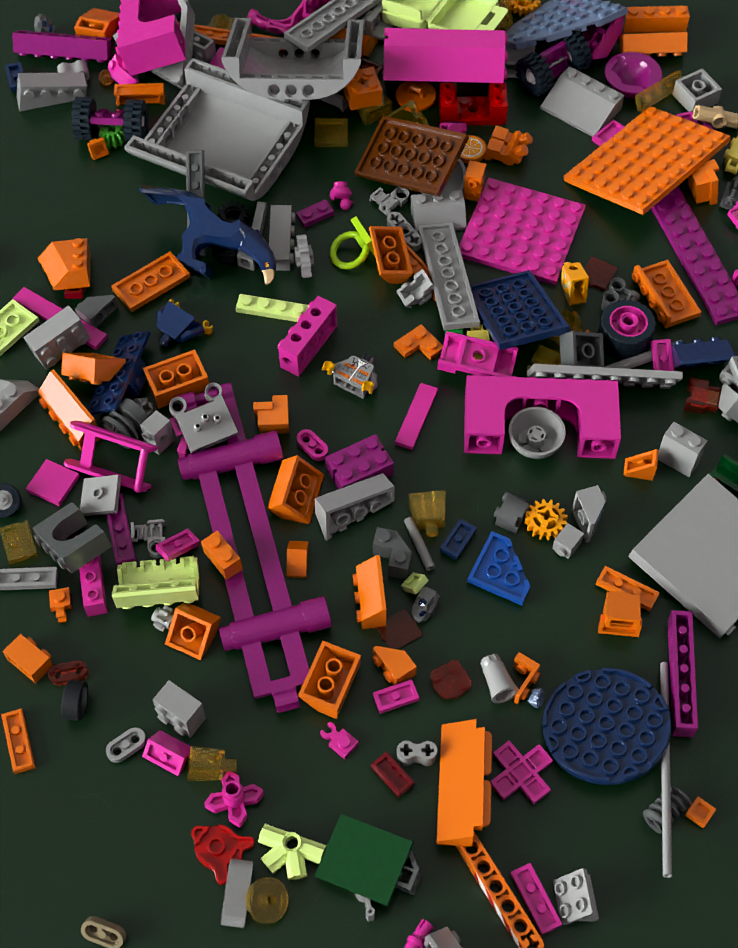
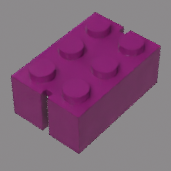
M375 434L326 456L325 469L332 481H335L337 489H341L382 473L386 477L394 475V462L387 451L384 450V446Z

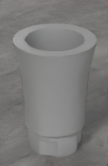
M492 654L484 657L481 666L490 690L492 702L503 703L514 698L519 689L510 677L499 655Z

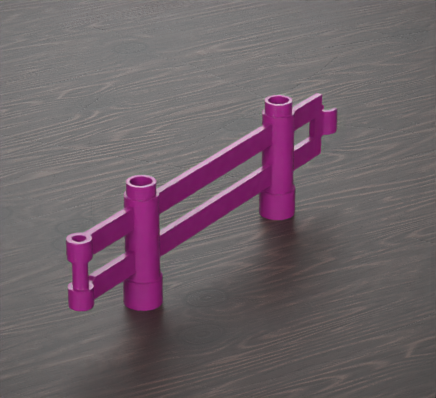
M229 382L220 386L222 388V397L238 431L237 436L228 439V444L214 448L209 447L187 454L186 457L178 458L177 460L183 481L200 479L213 533L218 530L238 555L217 475L236 470L273 611L254 616L241 570L228 580L225 579L235 621L230 622L227 626L219 627L224 651L242 649L254 698L272 695L278 713L300 707L296 688L302 687L309 672L300 633H312L331 628L332 624L324 596L305 600L294 606L291 604L253 466L260 463L264 465L283 460L277 431L274 430L246 439L232 385ZM217 390L208 391L211 397H216L219 394ZM194 392L178 395L186 401V412L208 403L205 399V392L195 395ZM281 639L290 676L271 681L261 644Z

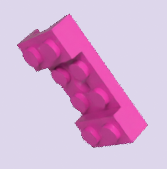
M446 331L437 370L454 374L457 370L479 376L511 377L518 347L499 350L495 342ZM481 354L483 358L477 360L473 357V355Z

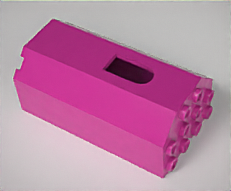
M385 28V36H388V38L384 40L383 80L504 83V79H507V69L504 67L505 62H508V52L505 51V45L508 44V34H505V31Z

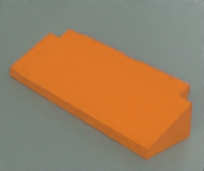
M476 719L443 724L441 726L436 844L472 847L474 830H482L483 826H488L491 821V783L488 780H484V776L491 773L492 734L489 731H485V727L476 728Z

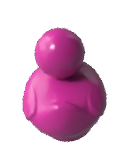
M334 182V187L330 190L331 199H342L340 207L343 210L350 209L354 203L349 200L352 192L347 187V182Z

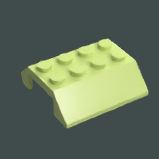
M180 557V563L178 564L176 558L169 562L165 559H160V565H157L155 559L140 561V567H137L136 561L123 562L117 567L119 585L113 586L112 598L116 608L131 609L134 606L151 607L154 604L172 605L175 602L192 603L199 600L200 581L197 557Z

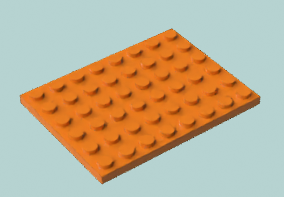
M649 106L620 132L616 133L610 140L602 144L563 176L564 182L644 215L730 142V135Z

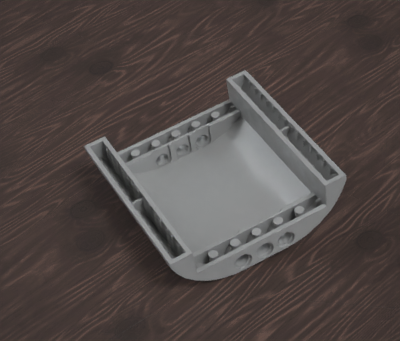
M235 18L222 55V63L230 77L240 87L256 96L279 99L280 101L296 99L299 102L328 97L344 88L359 69L364 20H348L346 39L325 40L314 48L319 50L320 53L318 55H314L311 51L306 52L305 50H303V54L299 55L295 50L301 48L285 38L252 37L251 18ZM286 49L288 53L282 54L279 50Z
M192 58L184 68L186 84L144 139L133 135L124 148L127 153L185 176L186 150H204L206 184L245 199L256 201L269 191L295 152L306 124L310 100L303 102L296 101V99L280 101L279 99L256 96L240 87L225 69Z

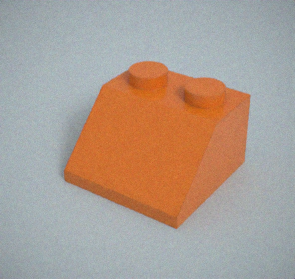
M183 603L175 608L165 645L202 660L216 636L221 617L193 604Z

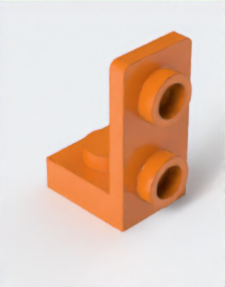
M520 652L514 659L513 667L520 674H527L528 677L515 695L514 703L516 704L521 699L525 700L530 692L529 686L531 683L536 684L541 675L539 673L540 664Z

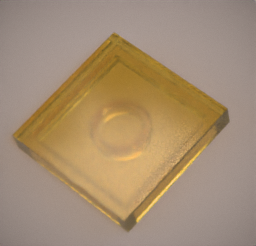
M315 118V147H348V118Z

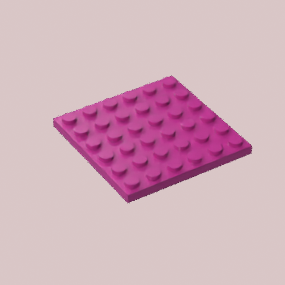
M488 178L459 244L462 259L514 274L530 270L538 281L556 286L562 271V265L565 263L586 205Z

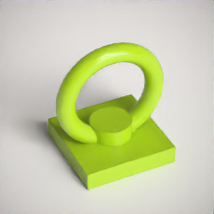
M356 216L351 219V222L357 231H349L339 235L330 248L332 263L341 269H353L362 264L368 256L369 249L375 256L371 237ZM355 238L362 248L360 256L352 262L340 261L337 257L338 246L346 239Z

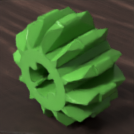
M104 125L100 127L99 138L103 137L109 149L111 147L116 149L117 146L122 147L123 143H126L124 126Z

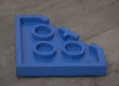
M491 531L467 578V582L522 606L531 587L529 581L526 579L518 556L512 548L513 545L510 538Z

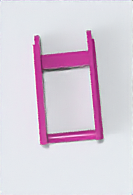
M74 420L70 422L72 429L84 432L85 435L81 461L65 459V467L95 477L119 475L121 477V485L134 489L135 492H146L147 489L151 488V484L143 482L148 453L158 450V446L82 421ZM97 437L140 451L136 479L92 465Z

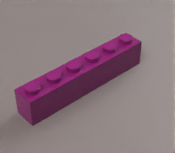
M16 30L12 33L13 52L19 53L21 56L34 54L35 57H44V55H50V58H60L61 56L67 60L81 58L84 61L96 59L97 62H106V60L111 58V38Z
M672 610L667 620L672 736L694 737L698 729L693 616L691 611Z

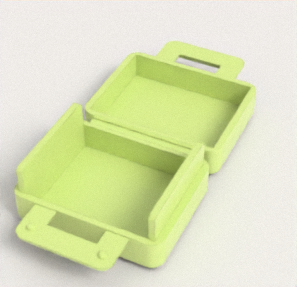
M382 0L383 10L381 11L384 23L400 28L495 30L508 13L507 8L499 6V0Z

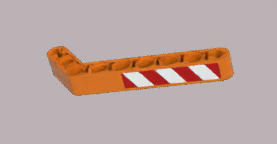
M474 832L472 846L477 849L475 854H470L466 851L468 846L455 847L517 947L528 948L531 944L532 946L536 945L537 948H544L542 938ZM486 865L489 868V872L482 873L477 867ZM490 885H499L501 891L498 893L493 892L490 889ZM509 903L513 906L514 910L506 912L503 910L502 905ZM522 923L526 931L518 932L514 925Z

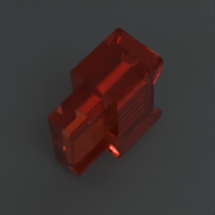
M691 377L687 388L690 392V397L687 398L684 411L702 414L703 410L716 412L721 388L709 386V381Z

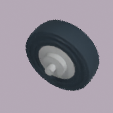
M0 483V518H8L16 514L20 509L22 502L21 494L13 485Z

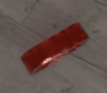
M81 660L56 664L48 671V677L54 685L67 684L70 679L83 681L89 674L87 665ZM81 667L82 670L80 671V674L77 675V668ZM60 671V678L56 679V672Z

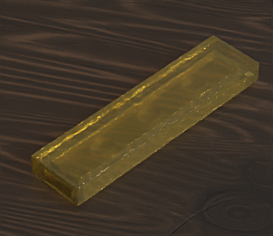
M675 71L635 95L637 111L642 112L672 94L676 80L682 78L681 71Z

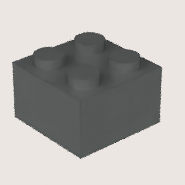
M571 331L560 335L561 365L604 367L603 334Z

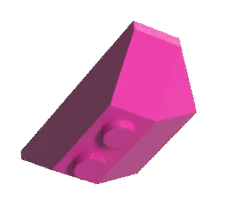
M624 16L599 27H596V24L587 26V30L583 32L582 36L585 38L584 41L588 42V48H591L590 54H592V58L590 59L607 58L622 33Z

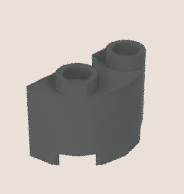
M506 491L502 498V506H497L494 517H496L495 525L516 534L522 524L526 511L532 505V501Z

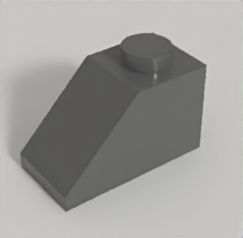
M114 295L87 297L83 302H80L75 311L81 320L96 328L118 308Z

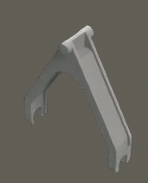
M177 0L182 9L180 29L186 41V60L150 70V72L180 89L186 84L184 68L192 59L195 13L188 0ZM115 33L113 38L117 44L118 33Z

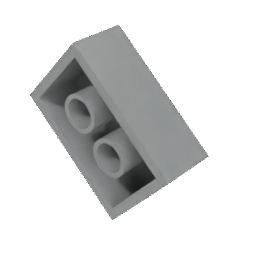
M69 305L23 337L35 357L46 370L62 359V353H72L76 348L84 345L91 339L81 319Z

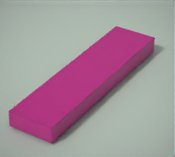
M420 383L395 440V445L413 451L437 395L438 388Z

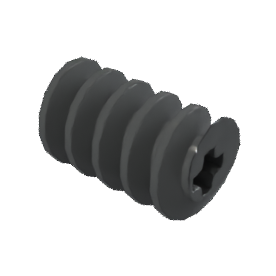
M671 786V815L679 818L680 813L677 809L685 812L684 804L691 806L692 802L684 792ZM662 794L661 798H657L655 803L649 805V809L643 811L646 823L659 834H662L660 826L662 827Z

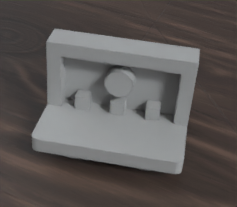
M382 1L373 8V11L369 10L362 19L364 20L363 34L379 40L385 39V28L394 27L384 23L382 20Z
M581 868L553 880L562 925L575 921L593 922L599 919L591 877L587 873V869Z

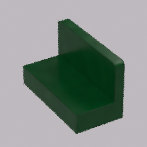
M723 454L710 475L713 478H717L723 487L738 496V462Z

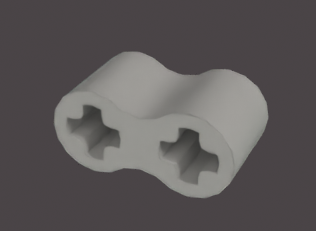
M77 60L74 63H60L57 66L58 73L84 72L85 80L87 81L90 78L88 64L84 60Z
M402 741L397 746V761L402 766H410L413 763L431 766L436 762L437 746L431 741H424L420 744ZM404 751H408L409 755L404 756ZM425 751H429L430 756H426Z

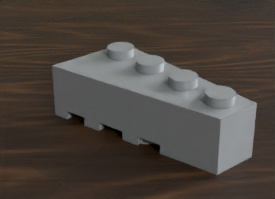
M84 72L18 73L17 102L20 112L74 101L75 97H86L87 84Z

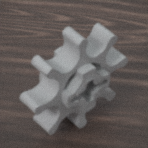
M306 234L296 235L297 247H294L297 267L301 268L302 278L312 277L311 266L314 265L311 245L307 243Z

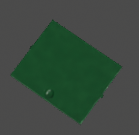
M340 814L329 843L326 845L327 848L315 877L388 907L414 842Z

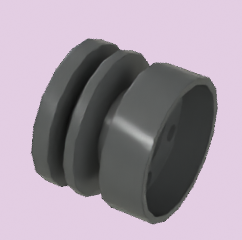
M124 398L116 412H109L101 420V424L106 430L138 440V435L142 436L140 425L149 416L133 400ZM119 444L120 446H122V447H124V448H126V449H129V448H130V447H127V446H124V445Z

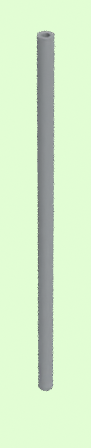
M661 662L660 695L664 698L669 709L668 663ZM669 742L668 748L661 759L663 877L666 878L672 877Z

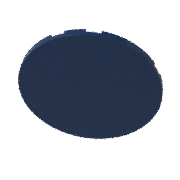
M603 668L593 671L589 669L575 674L573 678L565 683H561L547 701L543 713L544 740L553 759L560 767L574 777L590 783L603 785L621 784L643 776L659 763L670 742L671 718L664 698L650 682L637 674L622 669Z

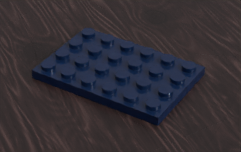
M530 270L470 285L478 316L499 350L525 345L533 341L570 332V326Z

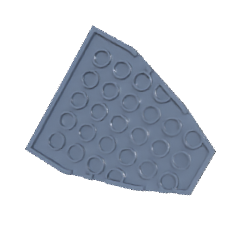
M550 0L523 17L505 32V34H508V44L505 46L519 50L537 45L538 40L551 42L572 35V30L583 32L587 30L586 26L596 24V27L602 26L628 14V10L625 6L604 0Z

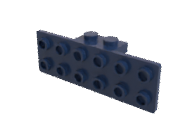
M149 330L123 335L119 338L112 356L124 358L126 363L110 381H102V384L98 385L87 408L91 415L116 411L126 389L133 398L140 395L146 381L143 368L147 367L140 357L151 333Z

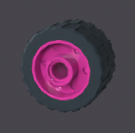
M619 300L608 305L602 313L598 333L603 334L604 352L617 360H624L647 352L651 346L656 328V319L652 311L640 302L632 300Z

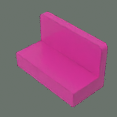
M158 731L148 739L142 757L179 776L183 772L187 758H189L191 746L163 731Z

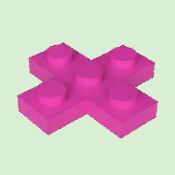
M510 740L493 752L492 756L502 766L504 771L491 780L490 783L491 787L503 801L519 788L533 805L550 793L551 789L538 774L551 765L553 759L540 744L524 756L521 755Z

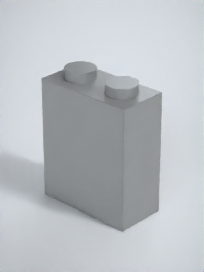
M673 421L663 436L658 460L690 477L700 462L708 440Z

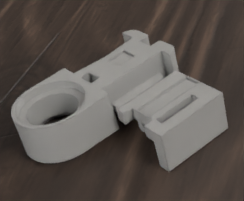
M380 187L369 198L370 202L374 200L379 204V210L387 216L396 206L402 207L407 203L410 193L408 189L398 187L391 192L389 197V194H385L384 190ZM404 193L406 197L399 198L397 194Z
M163 519L149 520L147 525H134V522H131L132 542H138V540L142 539L147 541L149 554L155 559L162 558L158 552L152 551V547L166 540L163 537V526H166Z

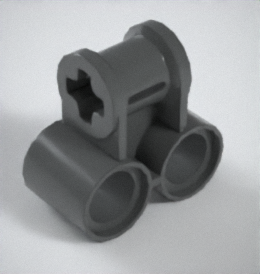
M613 278L610 281L608 291L603 294L601 310L604 311L608 305L619 300L639 302L641 296L636 291L625 288L626 283L622 278Z

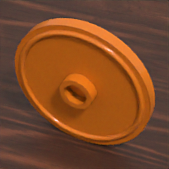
M405 81L396 90V100L404 109L422 111L434 104L436 90L426 81Z

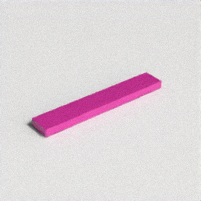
M25 287L12 298L45 321L63 310ZM81 320L91 338L85 344L98 350L108 339L107 334Z

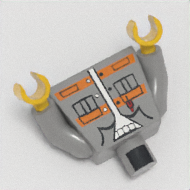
M365 354L362 359L351 356L335 364L325 361L321 369L328 371V375L333 373L334 385L363 399L367 391H369V394H372V391L378 386L375 366L372 365L374 359L369 354Z

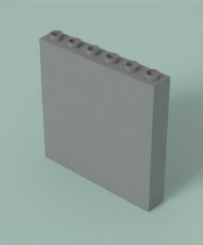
M707 474L633 548L628 557L688 611H691L717 637L721 638L724 634L728 636L736 628L733 624L738 620V499L710 474Z

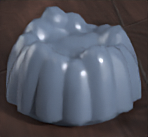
M542 688L533 689L528 699V702L538 709L543 705L545 697Z

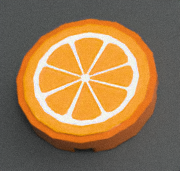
M468 135L469 139L459 158L466 164H469V161L480 162L485 158L486 143L480 137Z

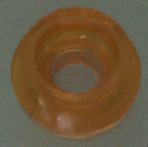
M102 70L98 79L101 84L109 85L114 82L109 70Z

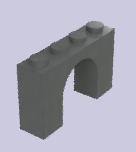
M73 502L32 528L36 534L33 537L38 545L42 546L45 552L49 553L62 569L66 568L71 574L112 547L105 532L96 524L77 537L65 541L70 535L88 524L80 509Z

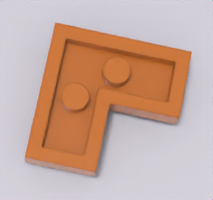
M422 324L393 344V347L404 358L419 349L428 359L432 360L441 354L443 345Z

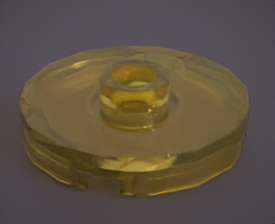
M263 877L257 879L248 888L246 908L255 921L262 924L275 923L287 911L289 903L288 893L280 880L273 877ZM268 897L271 899L270 904L267 901Z

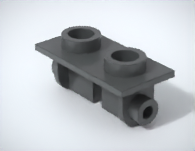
M738 177L733 178L731 182L727 183L719 207L731 210L738 202Z

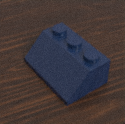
M721 337L710 338V341L703 342V339H696L688 344H685V341H677L671 346L674 369L724 364L729 362L732 356H735L728 340H721Z

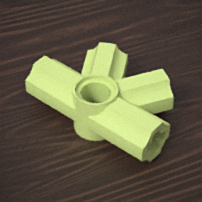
M264 824L261 829L258 843L272 847L270 851L261 857V860L273 874L286 864L288 880L307 877L305 860L320 864L327 848L326 845L301 837L295 832H287ZM290 840H297L298 845L296 848H287V843Z

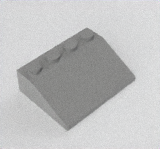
M569 66L560 75L540 106V109L593 137L622 109L624 95Z

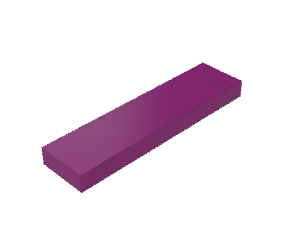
M120 493L117 513L106 514L117 567L123 562L136 561L123 494Z

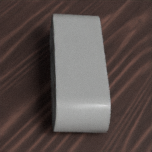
M230 859L221 925L244 928L253 861Z

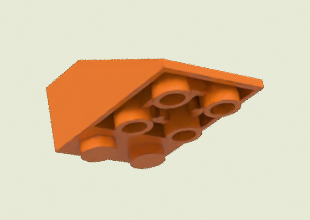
M93 8L79 17L74 27L75 34L112 39L120 21L119 13Z

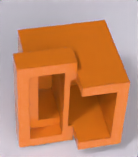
M715 159L706 161L688 177V187L696 204L709 201L710 205L717 204L719 180L715 172L719 171V167Z
M288 395L272 396V402H253L255 420L258 421L260 434L274 430L277 431V434L290 433Z
M607 592L603 614L600 616L598 633L639 637L642 627L640 595Z

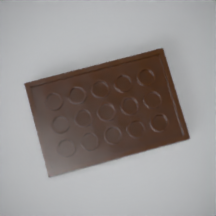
M383 116L354 174L357 177L440 197L469 137L467 134Z

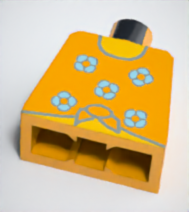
M566 262L562 265L561 285L569 306L586 303L589 277L579 262Z

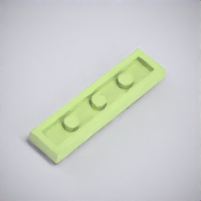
M244 294L239 295L236 305V312L294 322H298L299 316L308 309L306 304Z

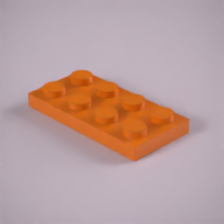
M168 252L111 285V287L127 308L133 312L191 278V276L171 252Z

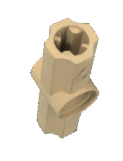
M696 105L693 109L692 117L694 120L712 123L714 128L726 126L738 129V114L724 111L722 106L710 108Z

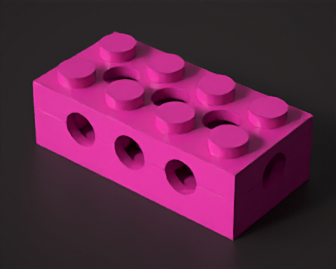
M317 296L314 301L310 302L306 312L299 316L296 325L289 329L288 335L278 344L280 368L298 377L301 375L337 327L336 304L320 296Z

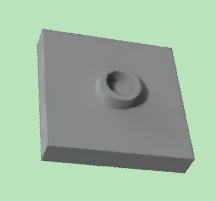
M119 475L84 479L80 511L83 516L117 513L121 477Z

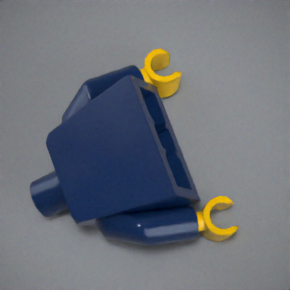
M170 299L157 313L156 327L163 332L158 342L166 348L172 339L182 344L203 333L211 334L213 332V325L208 327L209 321L207 320L203 322V325H200L201 323L195 317L180 308L179 302L174 304V300Z

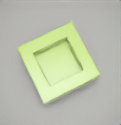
M413 572L401 587L405 592L417 594L429 580L425 575Z

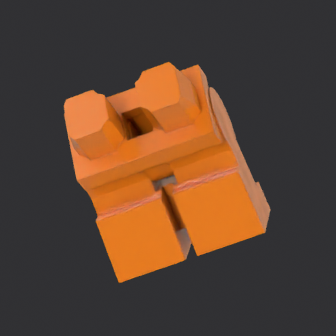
M496 125L486 148L484 160L491 161V159L502 161L506 165L519 164L523 156L528 154L527 145L532 143L533 137L528 132L522 134L520 130L510 133L509 129Z

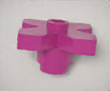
M227 771L221 779L222 792L211 793L205 801V808L215 814L228 810L229 822L237 827H241L248 818L244 806L258 804L264 793L263 789L255 784L243 787L240 784L239 776L231 771Z

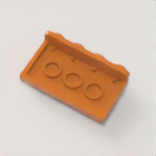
M669 260L641 268L640 265L634 267L632 273L634 282L639 285L642 295L646 296L650 308L654 309L659 322H662L665 328L701 316V310Z

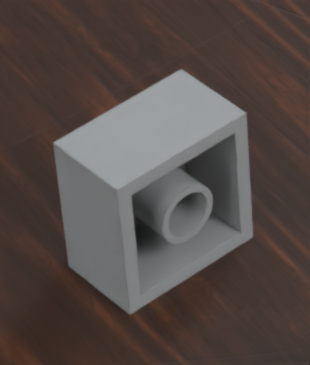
M702 68L676 80L672 95L688 112H693L696 105L711 107L718 104L722 88Z
M169 680L153 699L158 719L164 724L169 722L174 726V730L182 736L186 734L191 738L206 719L203 704Z

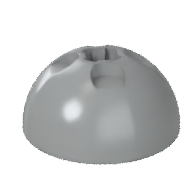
M529 407L519 411L514 415L509 424V437L513 447L520 454L531 459H543L553 455L562 446L566 435L565 425L561 418L553 411L542 407Z

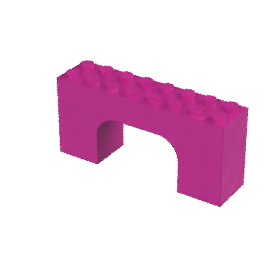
M121 0L116 52L119 57L121 56L123 68L125 71H128L130 76L186 60V41L175 17V14L182 10L177 0Z
M467 375L464 453L502 454L505 423L525 408L542 407L553 411L561 419L570 422L574 426L577 433V457L616 458L621 440L618 381Z

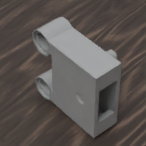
M210 383L205 388V399L209 403L186 412L187 404L181 397H175L170 401L169 411L176 418L190 453L204 450L238 434L222 397V388L217 383ZM215 389L219 394L216 397H211L208 391ZM179 403L183 406V409L175 411L173 405Z

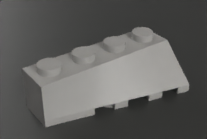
M383 473L315 498V514L326 541L331 539L332 534L338 530L340 532L346 530L347 525L355 520L359 522L364 519L367 513H375L394 501L395 486Z

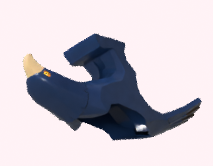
M147 185L140 186L139 191L155 205L181 204L185 206L190 225L182 234L183 248L176 257L182 263L211 280L212 269L208 264L201 261L200 254L204 248L212 246L247 254L260 266L264 275L265 285L273 281L277 262L273 251L258 229L254 230L240 220L233 223L222 221L212 213L211 206L205 203V199L187 190L166 189Z

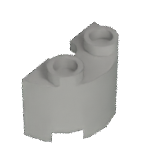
M424 269L414 275V280L411 283H404L396 292L405 307L411 308L414 304L422 305L432 297L431 292L434 289V285Z

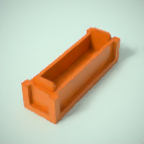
M164 83L115 84L114 86L116 106L125 104L128 99L145 100L146 104H165Z

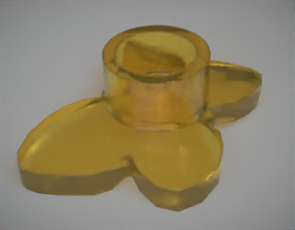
M218 14L212 17V22L207 26L231 30L235 19L228 18L225 14Z

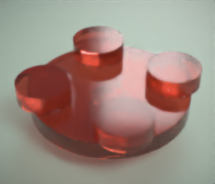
M451 660L449 663L432 670L430 674L435 691L444 699L458 698L471 687V679L458 660Z

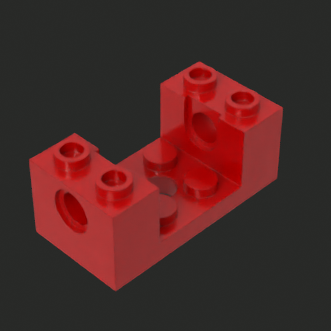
M457 82L440 83V124L442 122H464L467 125H506L508 109L506 82L489 83L488 97H457Z

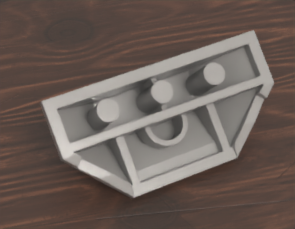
M0 379V431L39 395V388L28 380Z

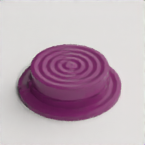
M624 52L615 55L608 61L605 67V77L611 87L623 94L624 97L639 98L657 88L662 78V71L659 64L653 58L638 52Z

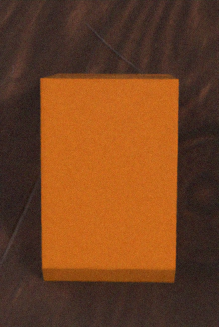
M655 449L625 458L623 475L653 481L658 464L659 450Z
M289 541L287 547V578L307 577L309 541Z

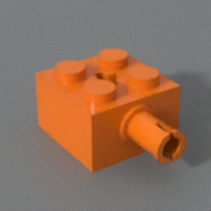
M359 67L353 79L342 88L350 111L382 104L383 90L374 67L364 69Z

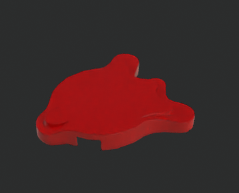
M221 824L212 827L196 826L191 832L196 857L202 865L214 872L217 883L224 885L227 881L230 859L242 860L243 853L254 847V839L251 836H239L230 828Z

